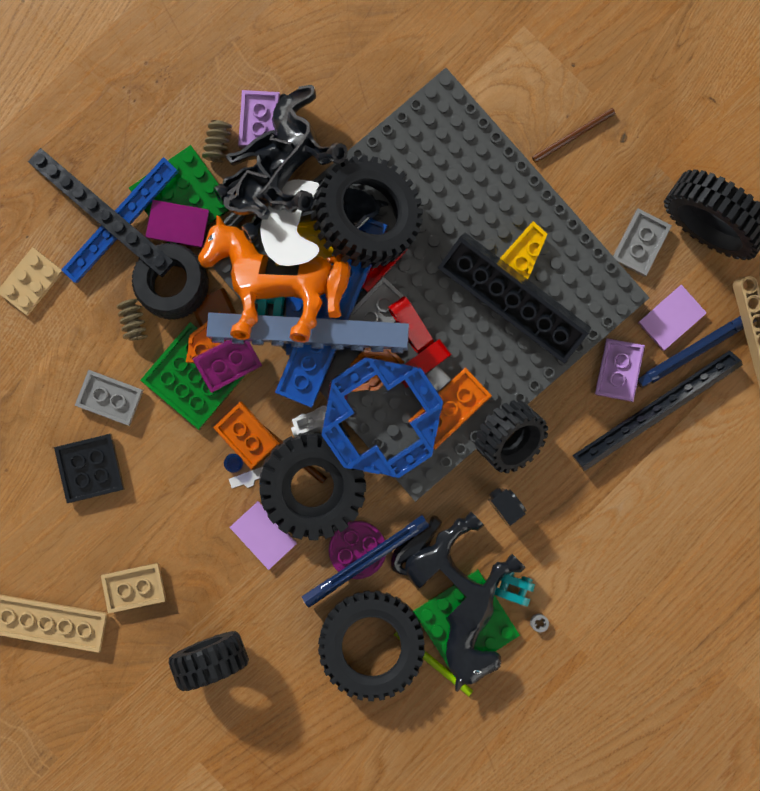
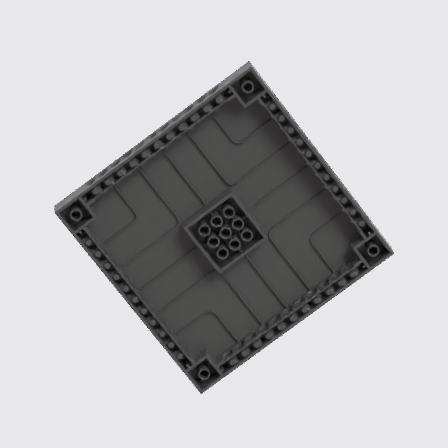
M447 68L443 69L349 149L346 158L349 161L353 156H357L359 160L362 155H367L368 161L373 156L378 157V163H381L383 159L387 160V167L391 168L394 164L398 167L395 172L400 174L403 171L406 174L403 178L406 182L411 179L413 185L410 187L411 190L417 188L418 195L415 199L421 198L422 204L418 208L423 209V215L420 217L423 219L422 225L419 227L420 232L384 278L412 303L413 308L434 342L441 339L452 354L438 366L451 380L466 368L492 395L438 448L433 449V454L430 458L400 478L394 477L415 502L477 449L475 440L479 439L476 436L477 431L482 430L480 425L487 422L486 417L488 415L492 416L494 409L497 407L501 409L504 403L510 405V401L513 400L516 402L520 400L526 404L530 403L649 299V296ZM336 163L329 166L313 182L323 180ZM352 184L348 187L364 190L372 194L375 200L388 203V206L381 207L379 214L372 219L388 226L387 232L393 229L397 222L396 214L389 200L381 192L363 184ZM533 221L548 234L528 280L591 327L589 334L565 364L438 269V266L462 234L466 232L499 258ZM260 232L258 239L253 242V245L260 254L267 255ZM228 256L212 267L233 290L231 278L232 263ZM268 256L265 274L297 276L299 265L276 266L275 262ZM363 288L360 292V295L357 299L355 306L367 294V292ZM286 297L283 317H286ZM269 304L268 315L273 316L274 304ZM409 342L408 350H403V353H396L404 361L403 364H406L418 355ZM284 343L282 348L286 351V344ZM343 347V350H336L320 389V392L327 400L332 379L350 368L352 361L362 351H353L351 347ZM402 382L390 390H387L383 384L378 391L350 392L344 396L355 412L346 418L345 421L369 449L377 444L387 460L420 439L408 421L423 406L415 397L411 388H405Z

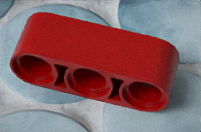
M405 296L388 306V310L396 323L409 324V343L417 354L434 343L432 336Z
M438 339L404 365L420 367L427 374L452 354L441 339ZM403 380L402 384L405 388L409 387L406 381Z

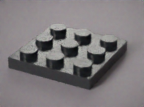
M112 434L54 447L67 504L125 490Z

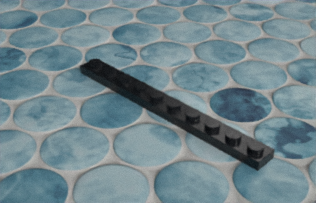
M40 148L28 161L37 171L162 278L174 266L175 262L44 150Z
M729 350L572 455L574 460L583 471H586L743 365L742 360Z

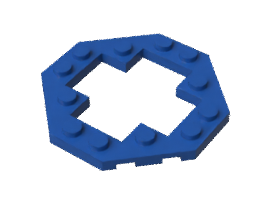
M365 357L332 379L322 437L344 468L400 478L432 456L443 400L420 367ZM375 375H378L387 390L405 380L426 411L410 422L420 439L389 460L386 459L377 444L360 455L339 425V423L355 413L344 396Z

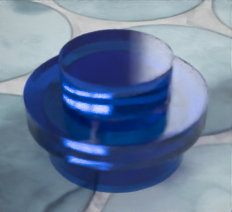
M229 454L224 460V467L227 471L236 473L242 469L243 460L238 454Z

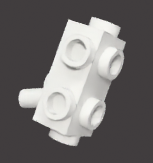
M323 405L310 413L301 414L292 419L294 427H291L294 437H297L299 433L308 432V434H314V432L322 433L327 406Z

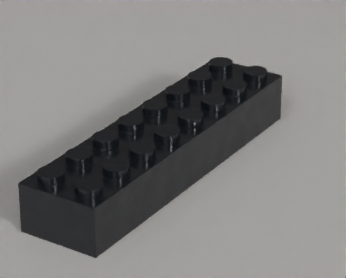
M466 232L459 237L438 266V269L564 364L591 330L589 325Z

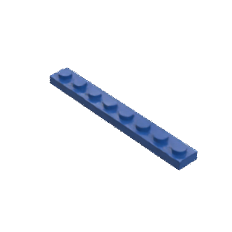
M163 157L119 205L115 212L129 224H132L179 171ZM101 225L61 270L74 283H78L114 244L117 238Z

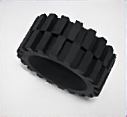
M513 400L510 401V405L504 403L501 409L497 407L493 410L494 414L492 416L488 415L486 417L487 422L480 425L482 430L477 431L476 434L479 439L475 440L477 451L501 473H509L510 470L512 472L518 471L519 466L523 468L526 466L525 463L527 461L532 462L534 460L533 456L535 454L538 455L540 453L539 448L544 447L546 443L543 439L548 437L546 421L523 401L518 400L516 402Z

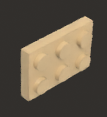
M32 247L0 286V295L28 316L62 275L63 271Z
M159 563L101 575L108 614L167 601Z

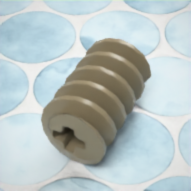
M211 120V123L208 124L210 130L206 132L208 137L205 139V143L207 145L203 148L206 152H203L202 157L208 161L223 163L221 158H226L227 155L222 153V151L228 150V147L223 144L230 142L225 136L231 135L226 129L232 128V125L220 120Z
M137 299L126 300L117 305V309L122 310L118 313V316L124 317L120 320V324L125 325L121 328V331L127 332L123 335V338L130 341L148 337V335H142L146 328L140 327V325L145 323V320H139L143 313L137 312L138 309L142 308L141 305L135 304L138 302Z

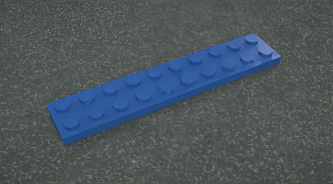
M370 219L359 230L368 234L378 235L385 233L388 226ZM349 259L348 263L351 269L348 286L339 303L341 316L338 318H330L328 316L327 298L323 294L320 295L323 303L316 318L349 320L370 271L371 264L367 268H361L360 262L355 267L351 265L352 260ZM303 345V348L294 347L275 393L313 408L336 350L331 349V346H323V349L311 348V345Z

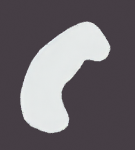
M300 179L291 180L284 185L282 191L286 195H295L300 190H303L314 196L319 183ZM268 206L271 213L268 220L262 219L260 228L262 243L267 255L274 262L283 266L299 265L315 258L319 253L317 244L304 239L297 232L302 211L298 209L294 213H290L285 209L276 211Z

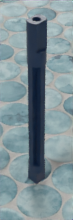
M741 316L647 371L645 375L638 378V384L641 389L651 383H655L743 330Z
M423 515L331 578H328L301 596L306 606L310 608L335 591L339 586L428 528L429 524Z

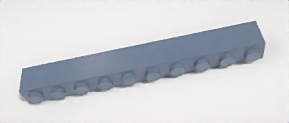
M208 313L206 336L212 339L214 343H224V340H232L233 344H244V341H250L252 345H264V342H268L272 346L282 347L285 343L291 344V347L303 348V345H311V348L315 349L331 346V349L343 350V347H351L353 351H363V348H371L372 352H383V349H391L392 353H403V350H408V323L316 318L317 325L311 330L309 341L301 343L289 338L291 328L298 323L299 317L258 315V322L251 327L250 338L239 340L233 338L230 332L232 326L240 320L242 314Z

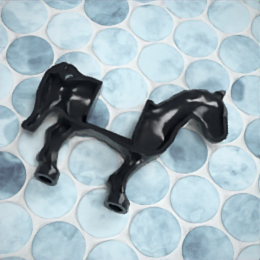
M313 85L299 86L297 90L289 95L281 94L280 101L276 103L272 117L276 135H272L269 140L290 155L283 161L271 179L266 175L249 170L243 174L238 184L229 190L227 196L224 197L226 209L235 215L257 214L259 218L268 220L271 212L264 205L266 203L276 211L285 209L290 213H294L297 209L303 212L310 210L314 200L311 193L300 190L295 195H286L282 191L284 185L292 174L311 156L320 165H326L331 162L339 164L347 158L348 150L346 145L334 143L328 147H321L311 124L305 118L296 115L298 110L316 99V90Z
M275 130L257 137L241 151L227 154L226 157L232 166L253 159H257V163L253 167L242 168L233 176L226 177L223 180V184L213 187L214 193L222 205H224V197L227 196V192L238 184L247 170L266 175L271 179L283 161L290 155L269 140L272 135H276ZM347 188L343 198L345 214L349 221L358 229L365 222L378 215L381 207L388 206V203L375 200L372 194L358 188ZM311 208L308 211H302L299 222L312 221L311 215L314 211ZM257 214L254 215L251 223L242 225L243 233L251 244L258 239L261 232L262 219Z
M472 512L467 514L465 518H457L450 528L438 533L436 543L433 546H429L442 524V521L437 516H432L428 523L429 527L397 547L391 557V569L400 575L408 577L409 581L418 590L441 570L467 597L446 618L450 624L446 657L449 669L456 677V692L463 685L474 684L501 667L502 660L499 653L495 651H480L474 649L479 633L488 624L494 613L493 599L499 582L506 575L512 572L520 573L526 568L511 554L505 562H496L486 582L480 584L465 575L454 565L450 555L454 542L462 534L470 530L478 531L484 526ZM404 562H406L405 569L402 567Z

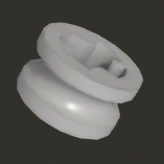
M535 614L530 620V625L536 632L540 633L548 629L549 621L544 615ZM541 618H543L544 620L542 622L544 623V626H539L538 628H536L535 626H537V624L535 623V621H540Z

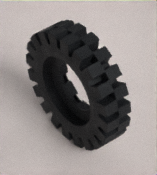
M299 433L297 437L293 438L291 436L283 440V444L277 445L271 451L269 458H266L259 480L261 503L264 511L266 510L267 517L273 524L276 523L278 529L285 534L290 532L294 538L301 540L303 537H308L309 540H319L320 536H324L327 539L335 536V531L339 530L342 532L348 527L347 523L350 520L354 521L359 515L358 509L359 507L362 508L365 500V475L363 470L344 468L322 437V433ZM306 466L324 468L330 473L334 482L333 493L329 500L317 507H307L300 504L294 498L291 491L294 475Z

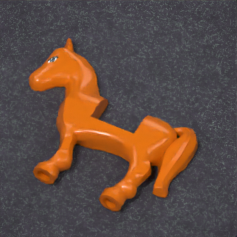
M216 216V225L210 228L205 245L198 255V261L201 266L208 268L228 256L231 259L233 290L240 296L243 304L242 316L232 326L230 332L233 338L239 340L250 338L251 327L258 322V314L255 308L256 299L296 297L303 300L302 316L298 323L291 328L289 337L296 342L305 343L309 341L311 330L317 325L316 316L323 303L320 295H326L328 316L330 318L341 316L339 303L348 286L351 269L348 261L346 263L340 261L343 255L338 254L336 257L330 256L326 259L316 256L309 262L299 264L297 276L265 274L268 256L260 254L253 243H249L242 230L237 227L226 226L221 217Z

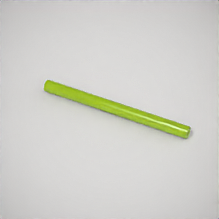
M396 631V633H394V636H396L400 640L399 635ZM425 651L423 659L455 685L456 677ZM463 685L460 689L468 697L473 692L467 685Z

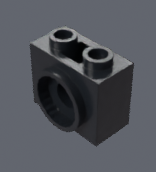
M496 488L489 494V503L505 524L511 526L525 515L527 510L511 490Z

